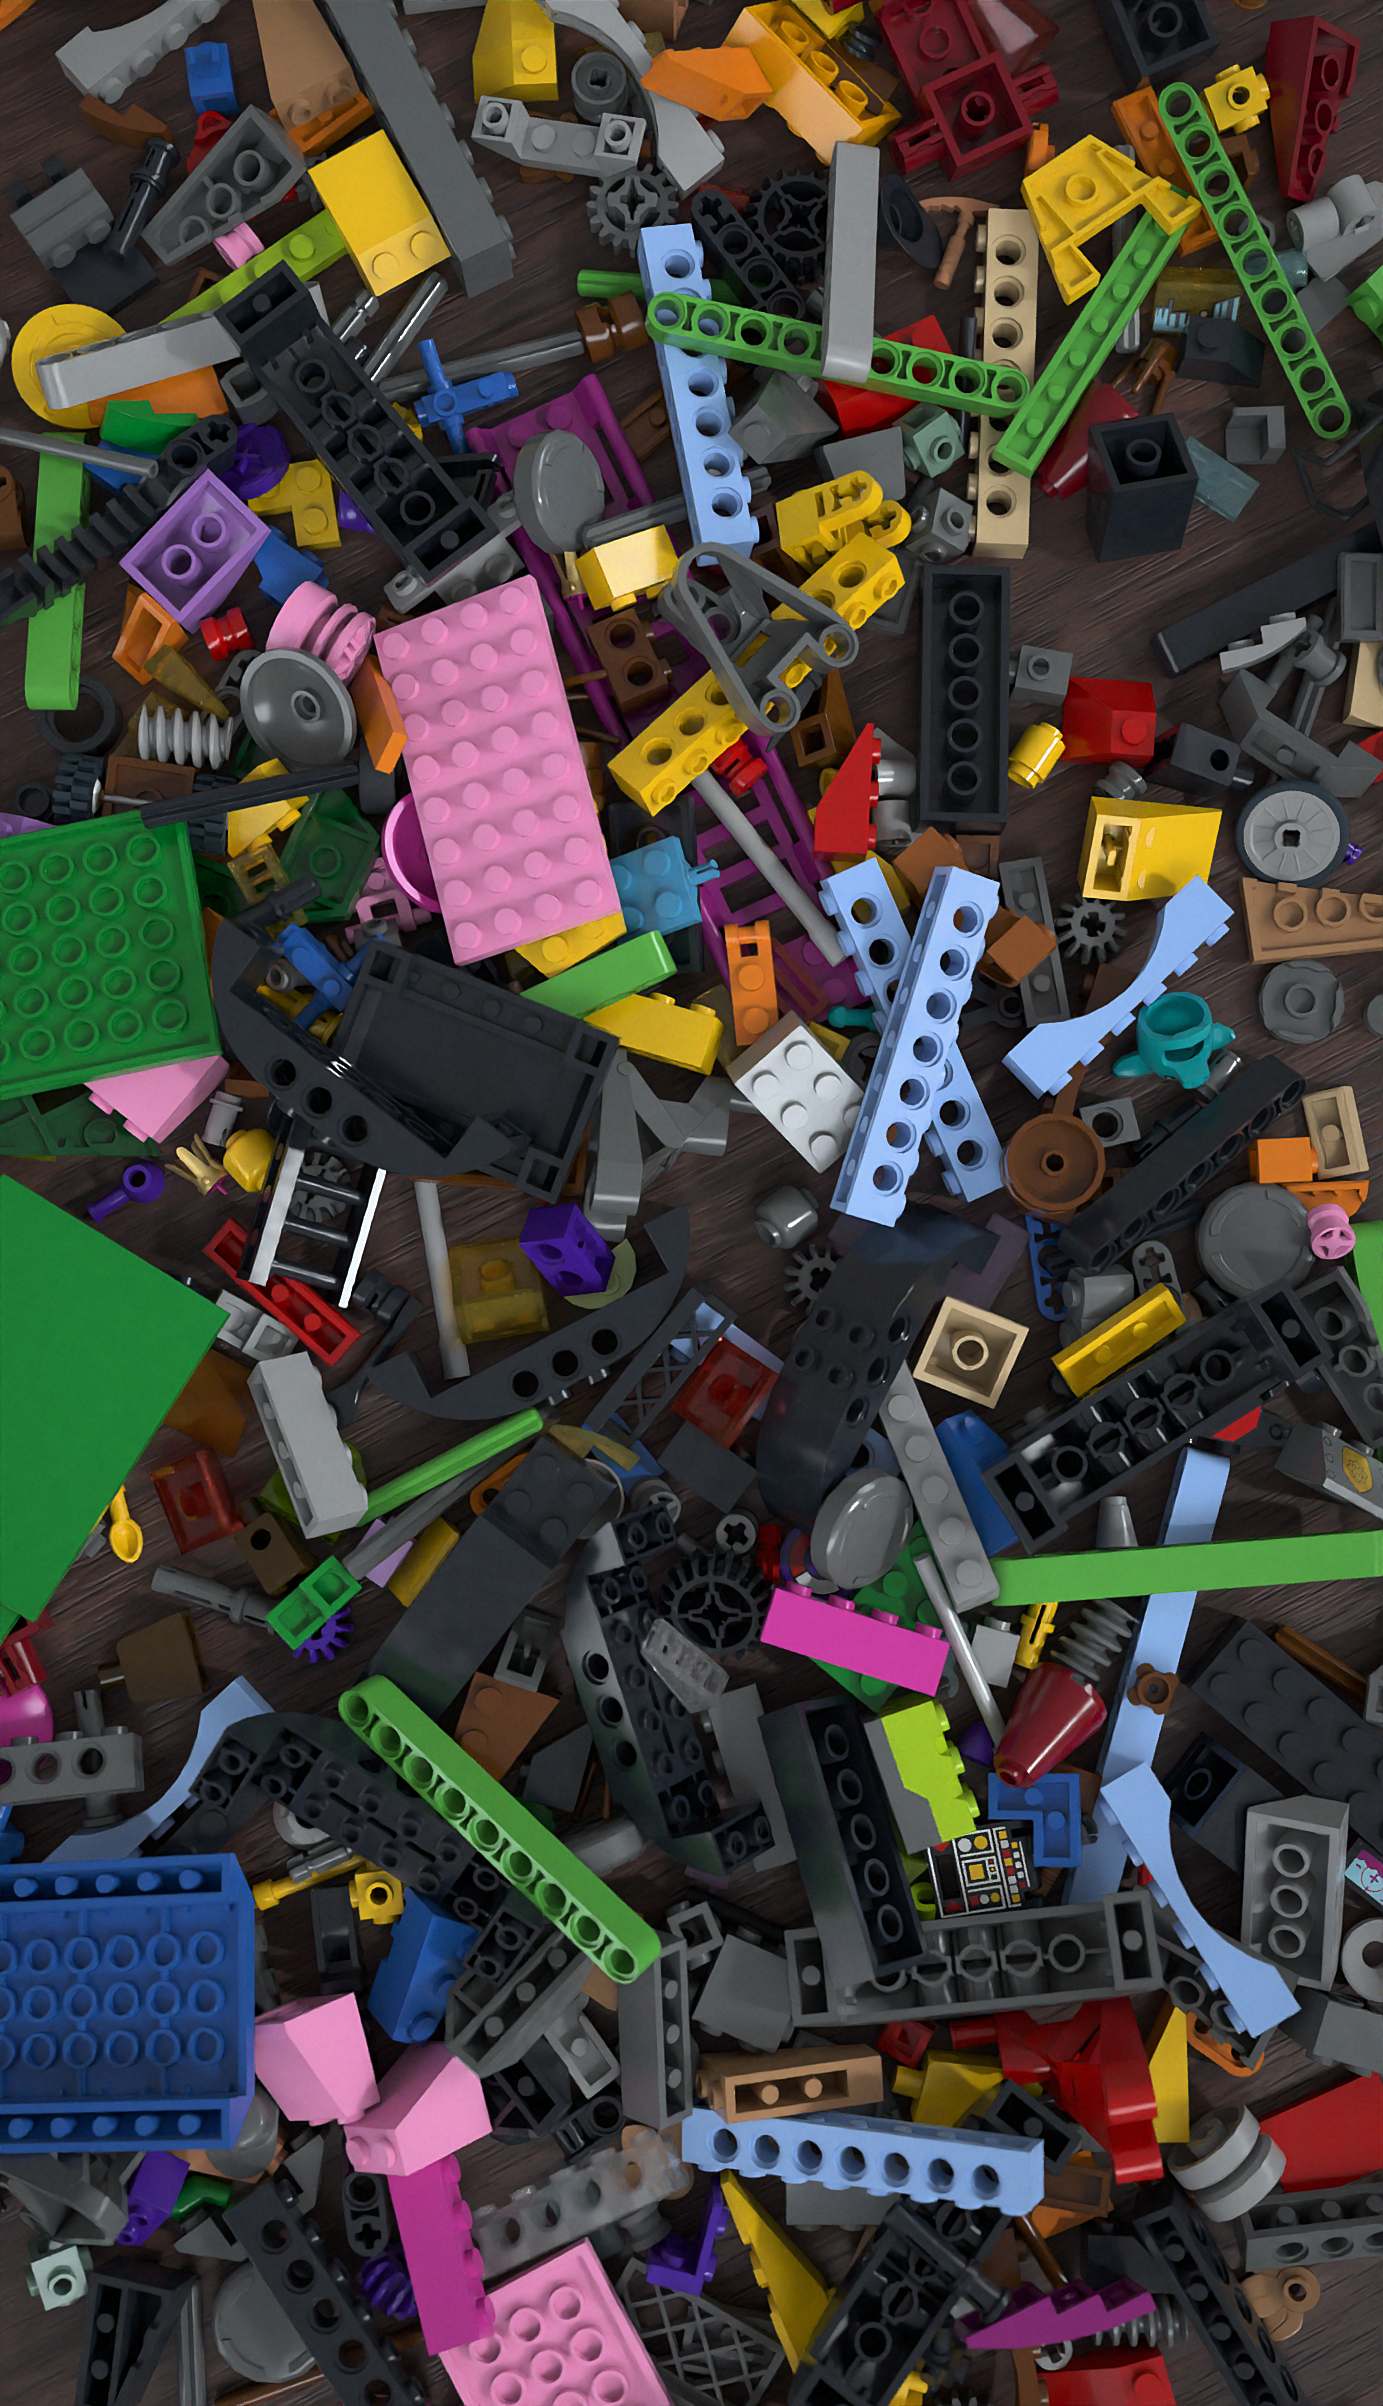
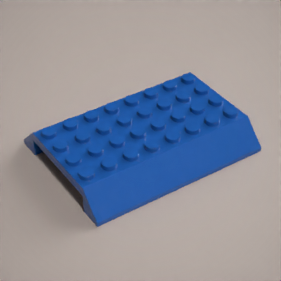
M224 1853L0 1865V2153L234 2148L255 2094L254 1898L235 1854Z

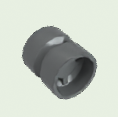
M591 52L583 55L575 63L571 73L574 114L579 124L600 127L603 113L627 116V80L623 64L614 55L607 52Z

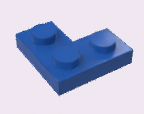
M988 1773V1819L1033 1820L1034 1866L1082 1867L1080 1774H1045L1029 1788H1012L1004 1784L996 1773Z

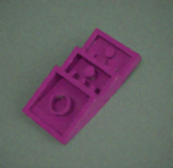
M1128 2276L1097 2291L1078 2278L1048 2294L1029 2281L1012 2290V2296L1008 2304L991 2324L987 2326L980 2321L981 2314L974 2309L955 2319L953 2331L969 2348H1023L1066 2342L1109 2330L1157 2310L1149 2291Z

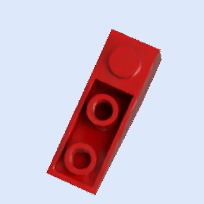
M867 723L816 807L812 860L862 863L866 859L867 850L875 851L877 825L869 824L870 807L877 808L879 781H871L872 764L879 765L881 738H873L874 723Z

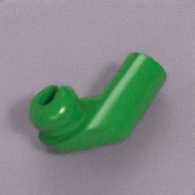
M193 2175L183 2182L169 2217L176 2221L184 2220L188 2217V2213L202 2202L226 2208L233 2185L200 2175Z

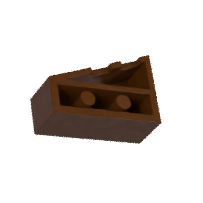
M480 1665L475 1671L452 1740L493 1779L499 1782L560 1701L563 1693L540 1685L536 1693L493 1679L496 1670Z

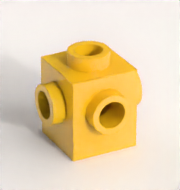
M1238 64L1215 75L1216 84L1204 89L1200 93L1199 98L1217 135L1231 128H1234L1237 135L1259 124L1258 115L1268 108L1265 100L1270 98L1269 88L1262 73L1256 75L1253 66L1241 71ZM1232 95L1239 96L1242 105L1236 104L1233 101Z
M366 1859V1865L359 1867L355 1873V1880H350L349 1882L352 1907H359L360 1920L373 1918V1924H387L400 1920L399 1914H403L407 1903L402 1897L406 1884ZM374 1888H384L387 1891L388 1897L375 1898Z

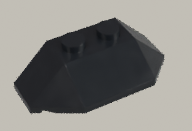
M446 2012L438 2023L439 2041H445ZM543 2034L517 2063L480 2079L493 2135L544 2138L572 2105L568 2066Z

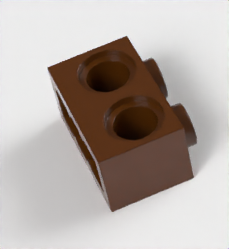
M634 607L586 628L589 645L600 669L608 671V676L605 677V680L624 719L671 698L669 682L674 680L671 668L665 656L656 657L651 645L657 643L651 625L647 618L642 621L639 620ZM623 637L634 640L631 646L623 649L613 645L615 641ZM640 674H645L652 678L644 686H635L631 683V680Z

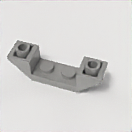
M481 95L471 138L473 141L523 166L606 178L637 165L646 121L644 118L603 113L600 127L533 118L527 113L522 101Z

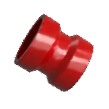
M240 606L228 610L222 618L215 619L209 617L199 621L204 639L215 662L227 658L233 650L239 649L244 651L256 647Z
M741 736L735 744L729 746L709 765L716 774L723 775L728 780V788L736 797L748 791L769 769L761 758H755L748 751V743Z

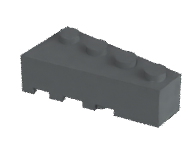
M1136 1884L1132 1891L1145 1889ZM1149 1892L1164 1986L1162 1988L1172 1997L1171 2003L1184 2014L1190 2010L1209 2026L1207 2033L1222 2045L1226 2041L1242 2054L1240 2061L1253 2071L1278 2024L1255 2038L1250 2036L1247 2029L1238 2034L1223 2009L1231 2003L1221 1987L1214 1991L1211 1990L1197 1967L1205 1962L1195 1945L1186 1949L1174 1930L1172 1924L1179 1921L1170 1904L1161 1908L1154 1895ZM1211 1927L1233 1947L1251 1958L1274 1966L1293 1995L1300 1978L1299 1975Z
M1297 1984L1292 1996L1301 2010L1279 2022L1277 2028L1307 2050L1305 2056L1315 2062L1327 2066H1332L1334 2060L1343 2062L1346 2069L1365 2077H1371L1373 2071L1383 2074V2005L1367 1999L1363 2004L1361 2001L1345 1995L1340 1990L1332 1987L1330 1991L1321 1990L1319 1992L1315 1988Z

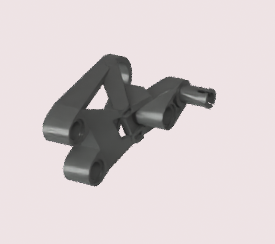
M710 541L697 544L680 556L673 568L672 581L661 589L658 597L652 604L653 616L662 615L658 620L659 622H670L689 641L690 645L706 657L735 715L753 733L760 737L768 738L789 731L800 718L801 707L798 698L779 678L780 674L797 656L815 672L825 674L847 666L854 661L858 654L859 641L856 633L836 611L727 545ZM703 555L716 557L732 587L719 596L700 583L686 578L688 567L693 558ZM759 587L807 620H773ZM708 619L713 620L720 627L721 635L719 640L707 622ZM738 623H739V624H740V631H739L738 636L736 637L737 632H738ZM759 633L769 637L743 667L734 663ZM825 638H830L836 644V658H831L825 652ZM768 701L774 703L779 709L780 717L778 723H773L766 716L765 707Z
M618 1047L592 1114L584 1197H581L580 1200L581 1212L603 1241L622 1243L627 1215H636L640 1192L661 1173L668 1172L682 1152L723 1156L728 1136L730 1111L763 1115L735 1085H732L731 1078L708 1075L689 1103L657 1099L634 1065L627 1062L626 1047Z
M146 2151L91 2152L96 2157L94 2159L89 2155V2152L0 2153V2186L7 2188L24 2205L19 2212L20 2217L28 2226L45 2238L62 2244L112 2245L128 2223L127 2180L146 2155ZM107 2175V2188L105 2196L103 2193L99 2191V2188L101 2187Z

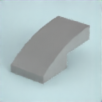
M223 1288L214 1301L216 1305L231 1313L217 1337L238 1347L242 1352L259 1361L290 1355L299 1340L277 1318Z

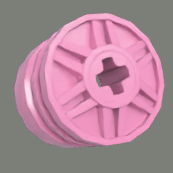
M305 581L295 589L279 612L270 631L266 651L277 647H295L310 652L331 667L347 688L360 670L371 647L377 622L373 616L366 612L358 613L356 606L350 603L344 604L337 610L338 600L335 594L312 581Z

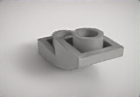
M1295 612L1269 617L1270 625L1261 626L1263 644L1255 645L1254 639L1229 643L1228 651L1219 653L1223 673L1226 674L1253 666L1284 650L1303 632L1307 631L1305 617L1296 619Z

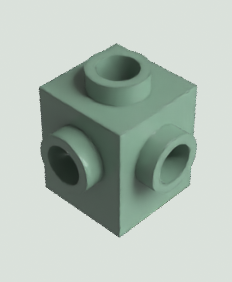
M921 402L891 424L892 427L901 426L904 464L911 471L916 469L932 479L934 476L947 471L954 461L965 454L958 438L962 434L958 423L946 410L935 404Z
M42 2235L27 2240L31 2267L25 2269L28 2287L32 2297L38 2294L41 2295L46 2311L57 2306L71 2305L81 2296L88 2294L89 2282L87 2274L95 2270L88 2245L79 2247L78 2244H62L45 2238Z

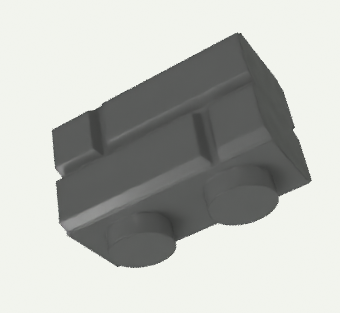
M81 167L9 215L19 233L46 271L53 266L61 268L68 265L75 258L76 251L89 242L97 244L105 240L110 235L111 227L116 222L108 205Z

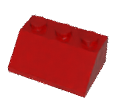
M934 314L881 338L953 355ZM873 357L871 359L870 366L874 372L878 374L890 372V367L885 359L881 357ZM922 366L912 368L913 377L917 382L922 384L932 382L931 374L926 368ZM816 378V382H818L817 394L827 414L840 426L836 431L840 441L893 428L891 424L922 402ZM937 405L946 410L951 416L954 415V408Z

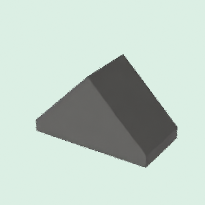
M523 1608L514 1620L493 1679L536 1693L561 1620Z

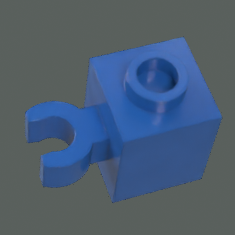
M203 42L196 47L184 48L190 97L198 118L207 111H216L221 115L240 113L234 64L227 44Z

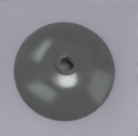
M295 647L270 649L256 657L249 664L241 682L240 704L246 726L259 748L271 760L278 758L283 766L291 772L344 762L351 753L355 743L357 732L356 714L346 687L332 668L312 653Z

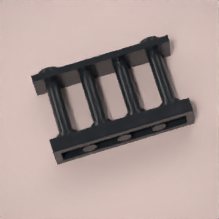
M284 1112L235 1277L266 1286L268 1278L272 1277L273 1274L327 1289L324 1300L330 1304L347 1308L348 1301L359 1284V1278L356 1275L384 1177L390 1171L382 1170L356 1158L337 1144L335 1147L328 1146L312 1133L315 1127L303 1117L295 1119ZM312 1147L364 1163L357 1188L303 1173V1168L300 1166L305 1150ZM299 1189L352 1205L345 1230L291 1215L288 1207L292 1193ZM288 1232L339 1247L333 1271L329 1272L279 1258L278 1253L275 1251L280 1235Z

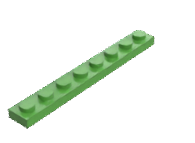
M1171 184L1170 189L1185 199L1190 195L1202 204L1201 199ZM1148 211L1145 212L1034 386L1027 400L997 444L992 459L1028 479L1031 478L1193 220L1171 235H1168Z

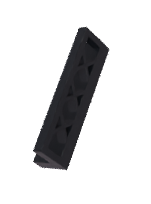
M698 1280L584 1420V1423L596 1433L604 1427L628 1448H631L740 1313ZM705 1300L725 1316V1319L716 1329L698 1330L696 1311ZM690 1320L691 1331L680 1332ZM710 1336L700 1348L699 1337ZM692 1338L694 1357L690 1362L671 1364L669 1344L673 1339ZM663 1354L664 1364L653 1365L660 1355ZM682 1370V1372L673 1381L672 1371ZM665 1371L667 1390L664 1394L644 1397L643 1376L650 1372ZM636 1386L637 1397L626 1398ZM656 1403L646 1415L645 1404ZM638 1404L640 1423L632 1433H629L611 1418L619 1406Z

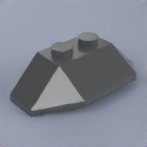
M543 1917L542 1931L500 1989L467 1969L447 1990L446 2051L479 2080L517 2063L579 1995L595 1962L548 1917Z

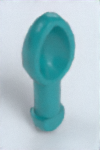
M838 1005L830 1008L827 1013L828 1022L834 1027L863 1026L867 1027L869 1031L879 1034L872 1019V1013L876 1012L874 1005L868 1009L845 1008L844 1005Z

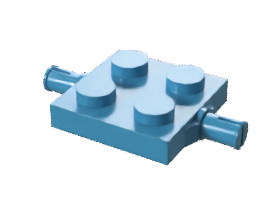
M674 836L609 860L627 930L626 934L617 939L618 946L652 931L660 930L661 935L664 936L701 922L702 917L697 903V885L720 877V871L715 870L718 869L715 860L712 859L709 862L692 868L684 857L680 839Z

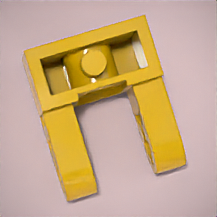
M862 470L851 472L833 481L807 490L797 491L791 497L775 503L781 549L811 575L816 573L860 531L886 549L901 543L910 533L912 519L909 513L896 501H882L883 491L881 486L870 474ZM894 516L895 518L890 521V528L885 530L884 528L889 525V518Z

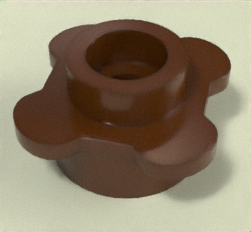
M1149 1663L1138 1665L1136 1668L1137 1679L1134 1687L1127 1691L1129 1702L1134 1706L1143 1704L1151 1708L1157 1715L1165 1714L1170 1709L1169 1702L1173 1697L1174 1689L1179 1684L1177 1676L1172 1672L1162 1673L1154 1670L1153 1666ZM1156 1685V1692L1150 1693L1149 1686Z

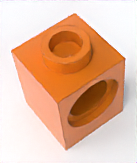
M1310 1137L1259 1139L1253 1141L1248 1146L1250 1182L1280 1185L1313 1181L1312 1174L1316 1173L1318 1169V1156L1316 1149L1310 1146Z

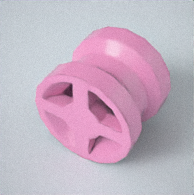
M245 222L212 241L217 251L233 271L265 251L260 240Z
M1329 1203L1319 1205L1307 1213V1224L1312 1233L1310 1245L1316 1256L1322 1259H1336L1346 1255L1353 1249L1356 1243V1236L1349 1225V1218L1344 1208L1337 1204Z

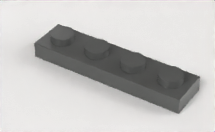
M1041 856L998 863L1005 908L1009 907L1020 918L1026 915L1035 924L1038 921L1042 922L1056 937ZM1057 945L1056 949L1019 983L1027 1032H1031L1039 1024L1071 1020Z

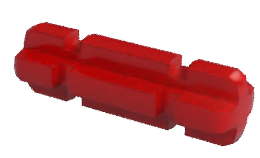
M760 1524L757 1540L760 1543V1548H757L756 1567L763 1565L765 1570L763 1578L773 1579L774 1586L779 1585L781 1551L778 1550V1544H781L782 1529L777 1524Z

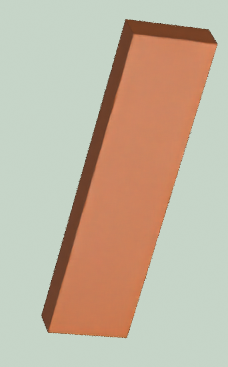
M1151 85L1113 101L1110 110L1126 144L1131 145L1135 150V162L1138 169L1153 179L1159 176L1201 199L1162 120L1158 109V99ZM1203 202L1200 214L1195 217L1176 247L1180 257L1220 240Z
M367 653L349 690L376 770L390 774L408 740V735L390 684L383 677L379 657Z

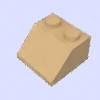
M945 1295L927 1322L910 1360L912 1377L994 1409L1029 1328Z

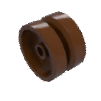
M1064 1113L1042 1114L1024 1123L1005 1143L999 1161L1000 1180L1009 1198L1023 1210L1040 1216L1061 1215L1088 1201L1099 1188L1106 1168L1104 1148L1096 1132L1081 1119ZM1049 1157L1057 1160L1054 1167L1059 1168V1171L1053 1172L1047 1168L1046 1160Z

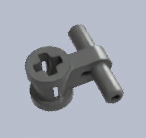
M1314 613L1309 614L1305 619L1307 631L1303 632L1291 645L1277 653L1279 658L1263 680L1264 683L1277 691L1293 667L1307 670L1310 680L1318 687H1325L1331 684L1341 675L1346 665V657L1339 650H1331L1324 644V637L1318 632L1323 625V619Z
M735 1507L728 1514L725 1513L716 1530L718 1542L715 1546L720 1555H726L727 1550L732 1547L735 1554L744 1553L752 1547L758 1535L759 1521L751 1510L744 1507ZM739 1522L743 1523L746 1526L744 1535L740 1534L737 1538L730 1535L732 1526L735 1527ZM684 1532L679 1534L677 1537L678 1543L673 1545V1547L688 1558L691 1557L692 1552L697 1548L706 1556L709 1552Z

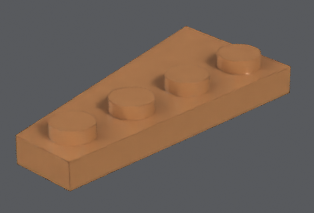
M1245 877L1239 880L1250 965L1282 962L1292 959L1383 951V895L1368 893L1363 895L1341 893L1337 889L1322 888L1318 890L1297 887V884L1278 882L1277 884L1257 882V879Z

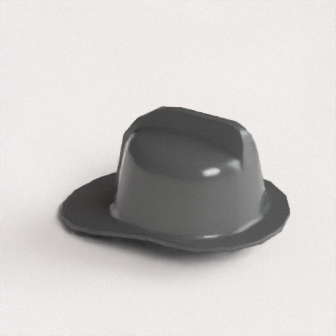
M256 2073L255 2094L235 2147L232 2149H206L207 2156L212 2165L225 2176L236 2179L252 2178L264 2171L273 2160L277 2146L280 2107Z

